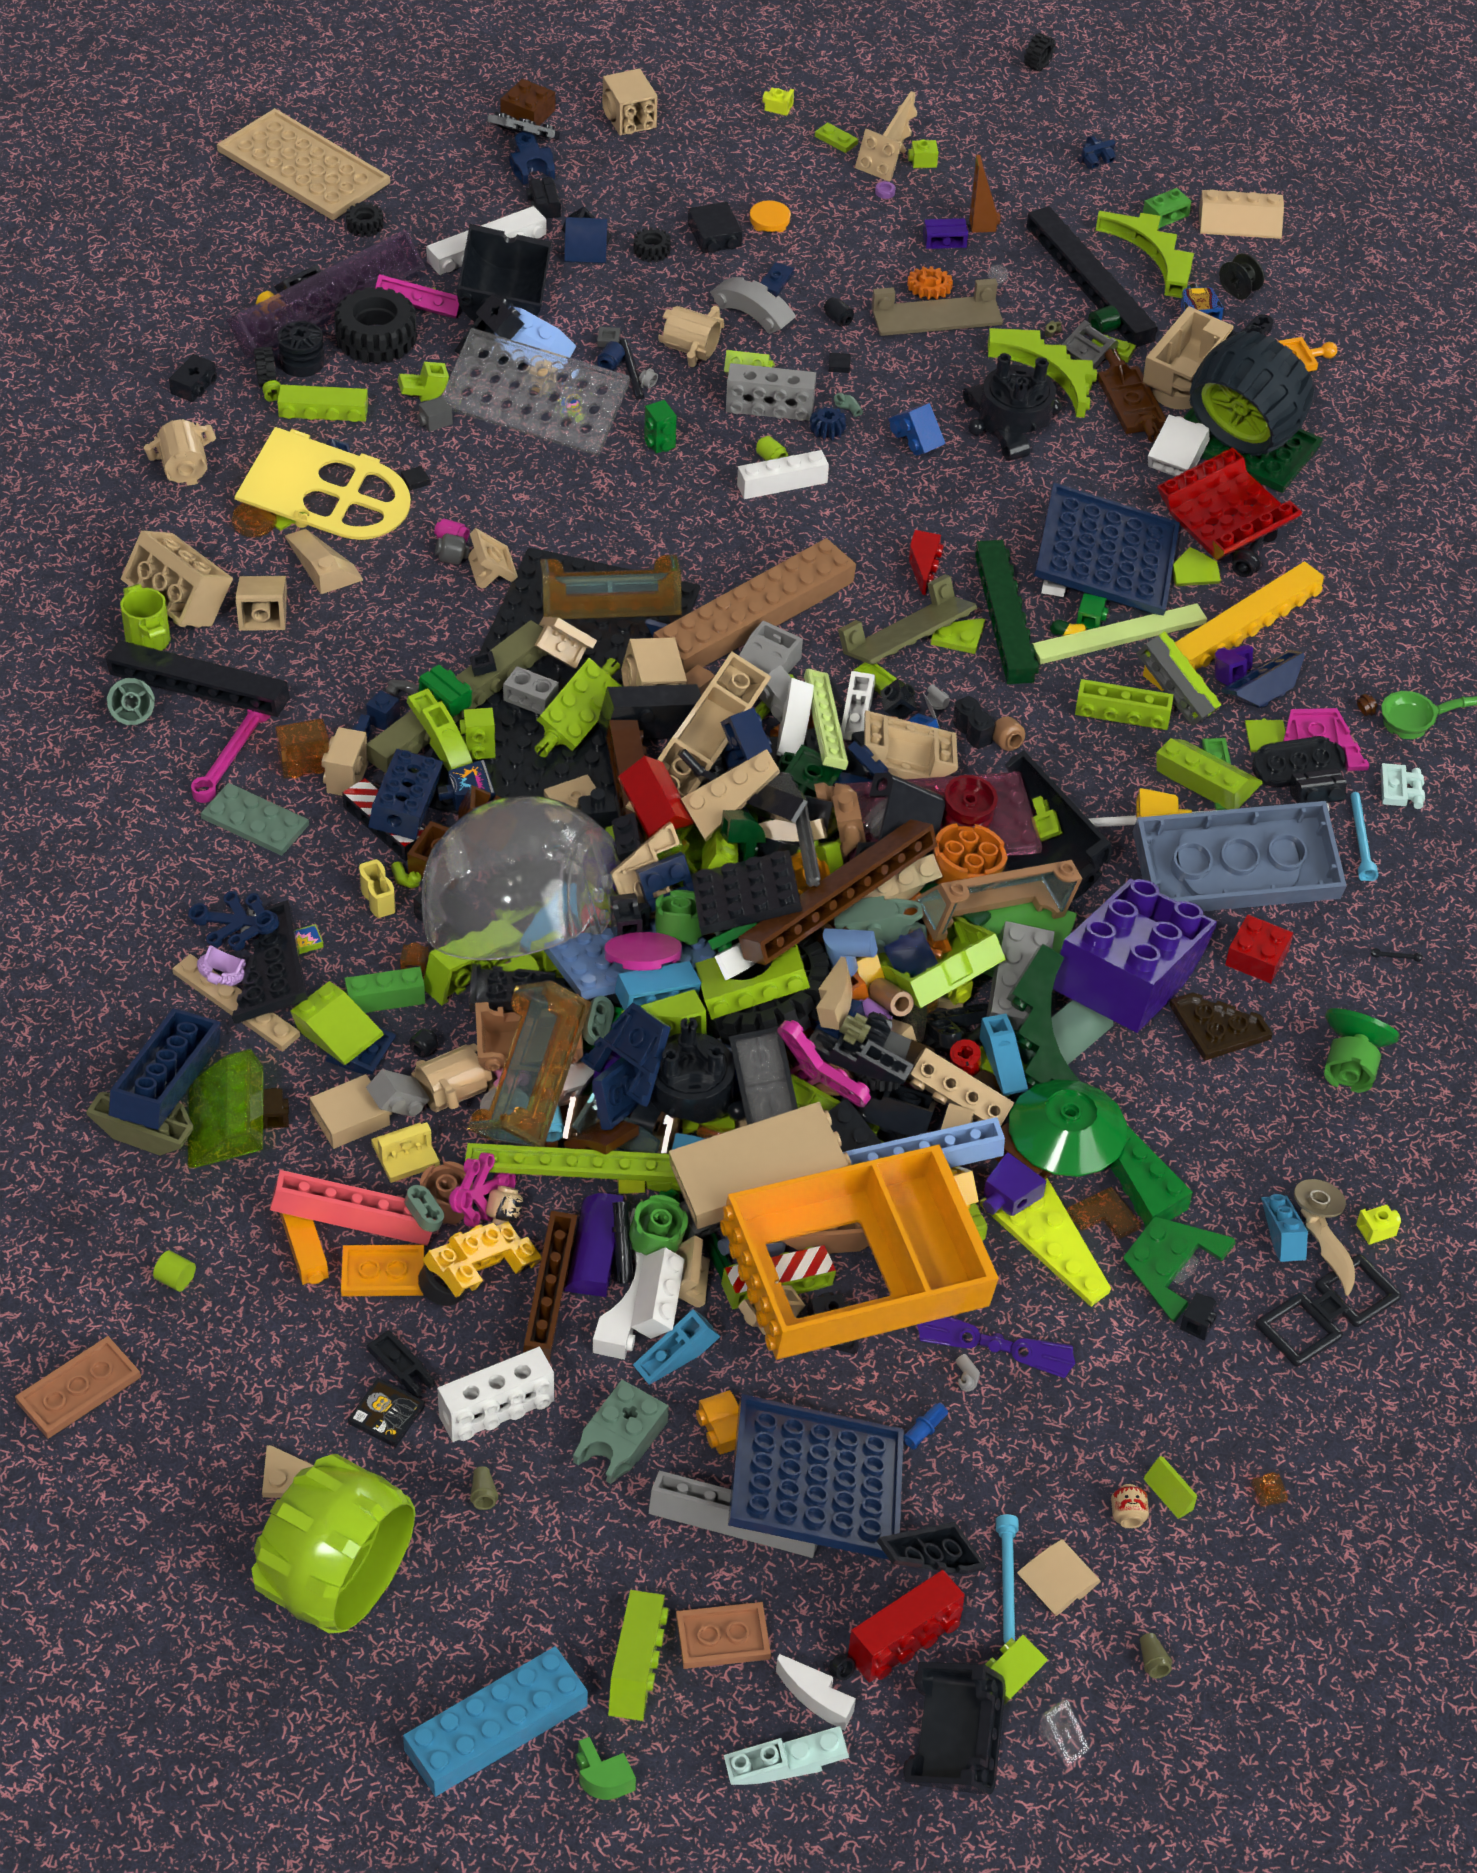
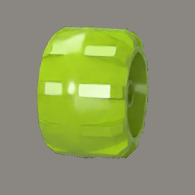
M331 1454L317 1459L314 1466L302 1469L294 1477L293 1483L280 1500H276L270 1510L271 1515L263 1529L262 1535L257 1538L254 1547L256 1563L251 1570L255 1590L286 1608L297 1619L313 1624L327 1633L348 1631V1629L364 1619L395 1576L412 1537L416 1513L411 1499L403 1494L401 1489L392 1485L382 1476L367 1471L338 1454Z

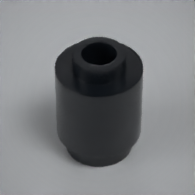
M832 297L824 304L825 314L838 326H847L852 322L854 311L841 299Z

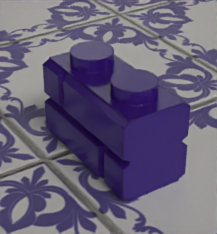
M965 218L924 220L923 237L926 249L967 248L968 229Z

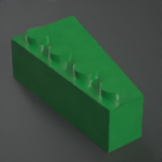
M1127 1125V1143L1118 1159L1109 1166L1114 1175L1118 1177L1125 1194L1132 1201L1136 1213L1145 1224V1228L1154 1217L1172 1220L1189 1209L1193 1192Z

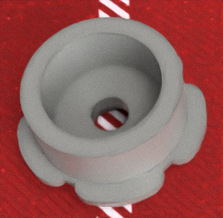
M651 368L643 370L639 376L641 387L645 386L648 389L655 385L658 379V374Z

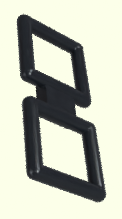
M1358 1254L1351 1258L1354 1269L1360 1267L1387 1296L1358 1315L1329 1287V1285L1339 1280L1336 1273L1331 1271L1315 1282V1287L1322 1296L1313 1302L1304 1293L1300 1292L1256 1320V1327L1294 1366H1301L1342 1338L1343 1333L1334 1322L1343 1316L1354 1327H1360L1401 1299V1293L1363 1255ZM1301 1305L1328 1335L1298 1354L1270 1324Z

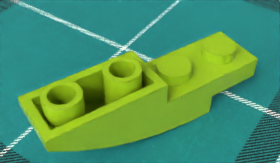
M428 688L408 696L407 704L430 736L429 744L440 760L443 761L448 772L473 763L461 733L443 702H437Z

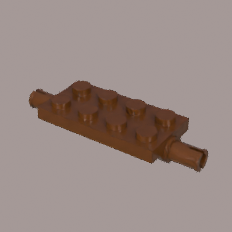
M1111 349L1107 350L1105 358L1108 360L1110 367L1106 371L1098 372L1097 380L1125 434L1145 431L1150 442H1153V438L1156 441L1160 433L1158 429L1163 427L1166 417L1150 387L1143 383L1144 376L1138 366L1130 367L1120 358L1117 349H1113V352Z

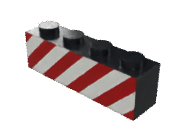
M364 778L342 792L343 807L406 862L408 860L407 853L422 834L425 827L421 826L416 840L369 828L372 804L379 788Z

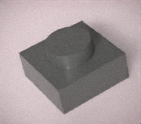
M599 327L597 347H605L610 341L619 343L620 328Z

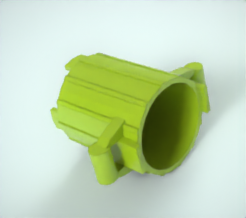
M141 584L123 588L124 597L120 601L125 641L161 651L166 649L171 638L165 596L158 590L148 587L142 588Z

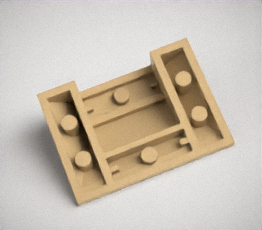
M865 710L864 745L874 754L871 758L875 762L881 760L892 775L916 785H929L957 771L956 733Z

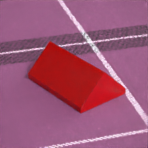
M644 755L618 776V780L648 838L652 837L669 822L673 824L675 830L694 823L663 762Z

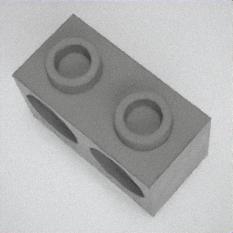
M517 666L503 684L504 701L541 715L558 695V682Z

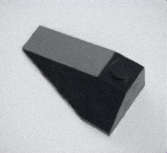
M780 772L758 794H754L745 806L758 816L795 823L806 806L807 800L803 793L798 790V784L793 781V776L789 773Z

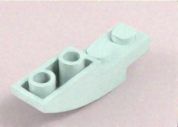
M841 1726L784 1743L779 1738L724 1755L731 1785L760 1784L823 1771L821 1767L823 1765L849 1758Z

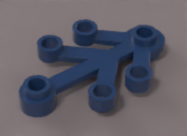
M229 891L223 897L224 902L233 910L234 914L210 912L203 903L193 905L188 911V916L195 925L204 926L208 922L228 924L220 930L207 935L206 942L209 946L212 945L215 948H219L223 944L225 937L244 926H250L242 933L230 936L228 944L233 951L242 950L245 946V941L258 933L269 934L279 925L277 915L269 910H264L262 900L257 893L249 894L245 899L247 906L250 910H254L256 916H247L240 904V897L235 891Z

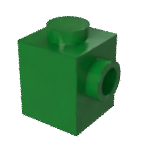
M1084 593L1076 624H1084L1085 628L1090 630L1100 627L1101 621L1106 622L1109 608H1105L1106 598Z

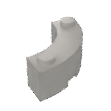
M743 277L728 278L710 292L721 309L733 308L749 314L769 334L782 329L796 317L780 296L775 297L768 292L767 286L755 280L749 282L744 280Z

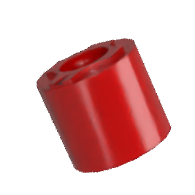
M965 1039L957 1041L950 1049V1063L969 1075L975 1076L981 1070V1050L974 1041Z

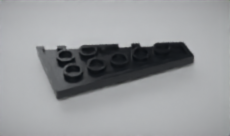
M288 900L264 908V910H269L277 915L279 925L269 934H259L258 939L254 941L253 947L255 950L253 955H250L242 981L244 987L242 993L238 994L237 997L238 1007L232 1014L235 1024L308 1000L293 913Z
M472 963L469 997L470 1012H476L475 1003L488 1002L489 1008L493 1011H498V1007H503V1010L506 1012L519 1009L538 1010L541 1008L554 1007V1002H560V1005L566 1002V995L576 994L565 978L556 977V973L527 969L507 972L503 971V967L493 966L492 970L481 969V964ZM616 993L605 996L613 1005L620 1003ZM580 999L581 1006L587 1007L588 1003L592 999H587L581 1001Z

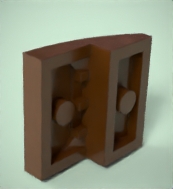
M599 1121L566 1140L564 1146L570 1149L596 1150L606 1155L638 1136L639 1125L621 1121L611 1130H602Z

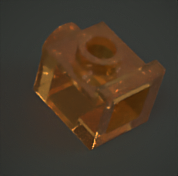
M416 942L409 945L403 944L400 958L401 969H408L409 965L420 966L424 980L429 956L428 947L421 946Z

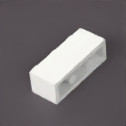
M666 1247L643 1257L631 1328L650 1339L673 1330L685 1259Z

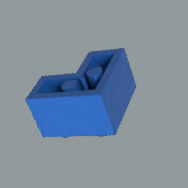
M930 403L910 408L888 418L892 433L897 438L907 436L909 448L915 456L946 444Z

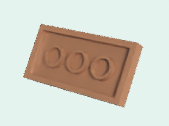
M107 1336L16 1395L15 1399L16 1403L49 1439L140 1379L141 1374L128 1357Z

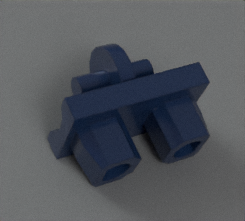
M1088 136L1086 143L1082 145V155L1077 161L1080 164L1085 163L1089 169L1099 166L1100 161L1098 158L1102 157L1105 164L1114 162L1116 158L1113 150L1116 145L1114 139L1102 142L1101 139L1097 140L1095 136Z

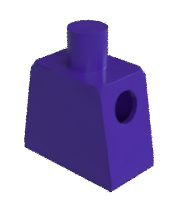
M1007 1153L986 1180L984 1196L987 1199L982 1204L983 1208L991 1215L1001 1209L1009 1216H1014L1044 1196L1046 1180L1010 1153Z

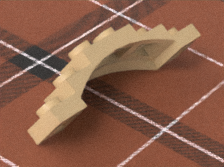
M934 854L918 859L864 898L884 896L885 900L896 898L909 900L926 883L943 877ZM834 918L827 923L831 926H835Z

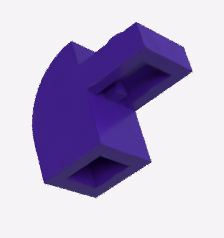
M1246 644L1231 650L1225 647L1218 649L1215 652V678L1228 686L1247 675V670L1252 669L1253 647Z

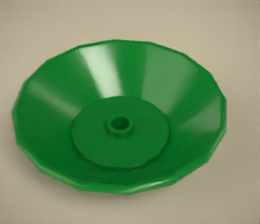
M1057 1079L1036 1084L1018 1097L1009 1113V1134L1017 1151L1033 1166L1054 1175L1080 1177L1100 1172L1118 1159L1127 1143V1122L1119 1105L1102 1090L1081 1081Z

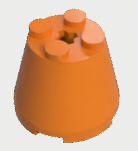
M957 823L942 828L936 836L938 846L933 849V854L943 877L934 880V883L940 884L1001 873L1008 859L1004 848V841L990 829L977 824L974 827L958 826ZM989 884L975 886L976 890L980 891L986 888Z

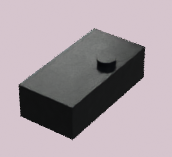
M697 684L607 687L598 719L604 740L607 741L606 735L609 720H637L639 730H643V740L671 739L700 699L701 693Z

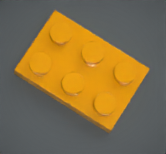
M343 1245L341 1296H423L418 1285V1275L424 1266L422 1260L424 1258V1245Z

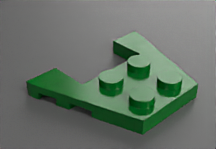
M1154 1217L1124 1255L1123 1259L1141 1284L1152 1295L1155 1302L1163 1309L1170 1321L1175 1323L1187 1308L1188 1301L1167 1287L1198 1248L1203 1249L1222 1262L1236 1242L1234 1238Z

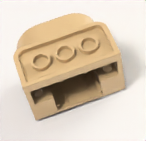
M1188 306L1146 357L1143 383L1153 388L1152 391L1155 399L1162 405L1173 409L1192 408L1189 401L1191 395L1190 388L1198 367L1214 347L1226 340L1234 326Z

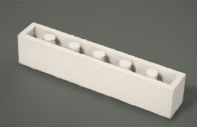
M534 206L481 225L505 231V235L509 238H514L517 234L532 238H541L546 235V218ZM468 231L426 246L427 262L439 275L462 267Z

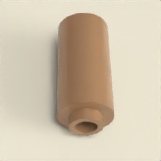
M877 978L869 986L868 995L870 999L894 1015L905 1016L912 1010L914 1000L911 994L887 979Z

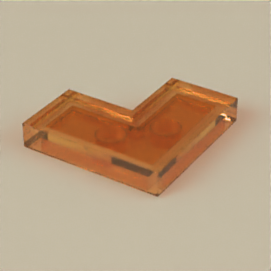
M1112 1187L1084 1199L1067 1209V1213L1081 1231L1104 1221L1119 1240L1140 1230L1141 1227L1140 1222Z

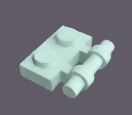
M1382 763V804L1406 806L1408 800L1414 802V808L1421 809L1425 801V792L1422 790L1424 776L1421 774V769L1414 768L1411 773L1406 772V765ZM1407 784H1410L1413 788H1407Z

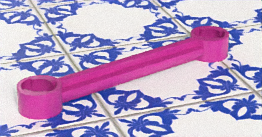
M247 709L246 718L205 777H199L192 782L191 789L194 800L200 803H207L216 797L217 783L256 726L261 722L267 721L271 717L270 715ZM201 787H209V789L205 791H196Z

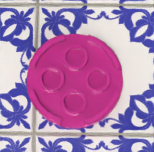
M628 933L616 936L605 944V959L609 963L623 964V969L646 971L661 969V964L671 961L676 963L682 956L680 941L672 936L661 933Z

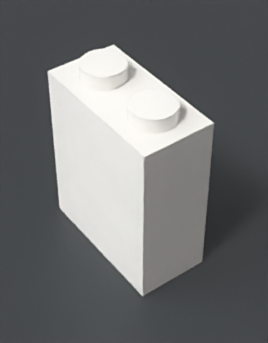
M1168 415L1148 454V467L1176 477L1186 470L1197 466L1210 440L1209 428L1201 423L1187 421L1180 416Z

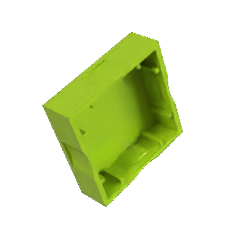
M960 916L952 917L954 921L952 927L947 928V938L952 951L943 954L942 959L933 958L929 960L925 953L919 952L912 947L905 950L883 952L877 955L885 979L911 994L914 1005L922 1008L1006 960L996 933L979 925L970 924Z

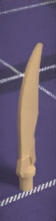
M1301 1209V1213L1306 1218V1229L1319 1242L1321 1256L1338 1276L1345 1295L1349 1296L1355 1282V1269L1349 1253L1330 1230L1325 1217L1315 1216Z

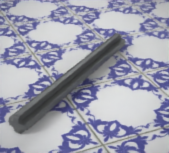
M806 804L796 821V828L806 884L809 887L813 885L817 887L820 885L821 878Z

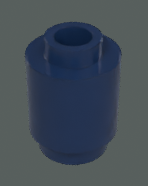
M615 341L608 342L598 356V367L604 372L615 370L625 356V349Z

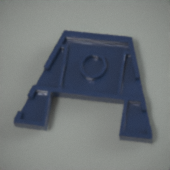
M632 1003L612 1023L610 1032L604 1038L599 1037L594 1042L595 1047L589 1053L585 1052L580 1061L592 1070L600 1073L613 1050L639 1069L626 1094L639 1104L647 1107L671 1027L641 1006Z

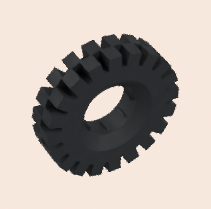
M807 936L797 943L810 988L711 1020L700 986L698 997L706 1009V1025L712 1036L716 1039L721 1037L723 1043L731 1045L730 1036L778 1027L785 1020L798 1022L803 1027V1032L810 1028L812 1025L809 1018L819 1020L816 1007L821 1001L818 989L831 972L826 952H824L821 944L818 941L814 942L811 936ZM772 961L767 965L756 963L731 979L748 980L764 973L770 967Z

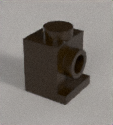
M282 1088L261 1089L263 1129L288 1128L289 1102L288 1098L283 1099Z

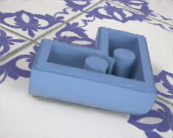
M825 928L823 931V940L831 970L841 956L846 957L850 977H852L858 969L856 957L873 958L877 954L878 948L874 931Z

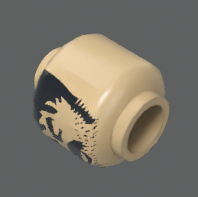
M498 1185L497 1189H493L490 1192L486 1214L493 1218L492 1223L500 1225L508 1221L515 1222L519 1219L523 1198L518 1194V1189Z

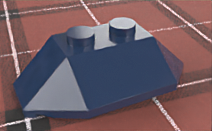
M1287 650L1282 655L1247 672V675L1230 685H1225L1221 689L1222 693L1247 705H1253L1257 708L1265 707L1269 704V701L1284 696L1286 691L1295 686L1305 658L1304 652Z

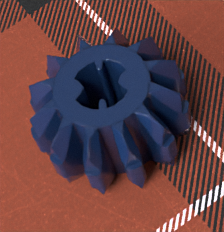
M823 406L822 409L815 408V412L810 417L811 433H814L816 438L822 436L823 441L826 437H829L832 441L834 437L840 438L841 434L846 430L845 414L841 413L839 408L833 409L832 406L830 408Z

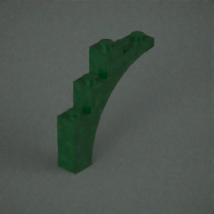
M1045 944L1037 948L1006 998L1011 1001V1005L1015 1009L1027 1012V1015L1015 1032L1017 1044L1021 1048L1033 1051L1023 1069L1028 1088L1057 1079L1080 1081L1071 1071L1059 1050L1051 1019V994L1056 974L1064 957Z

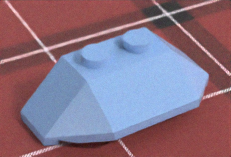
M514 307L521 314L519 319L525 324L508 343L495 333L500 350L531 367L535 365L537 360L541 359L557 366L566 365L576 345L560 329L522 308Z

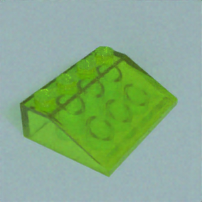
M251 1049L226 1055L199 1075L189 1087V1119L194 1129L188 1137V1168H197L263 1150V1065Z

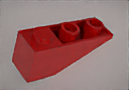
M915 530L910 544L909 562L922 595H926L927 583L934 580L932 573H937L939 566L937 557H942L944 545L940 544L941 535Z

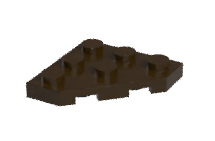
M1194 992L1170 1000L1169 1006L1204 1061L1272 1039L1273 1033L1260 1014L1251 1012L1249 1015L1237 1011L1236 1006L1218 1000L1216 1003L1202 999L1203 995Z

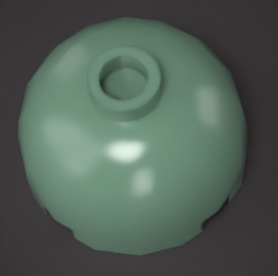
M125 678L116 682L110 688L107 695V708L110 715L117 722L124 725H137L146 721L153 712L155 697L151 688L144 681L135 678Z

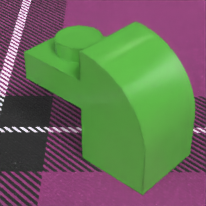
M590 1736L579 1741V1753L575 1754L580 1768L579 1783L585 1792L598 1799L611 1800L636 1791V1777L624 1753L601 1761Z

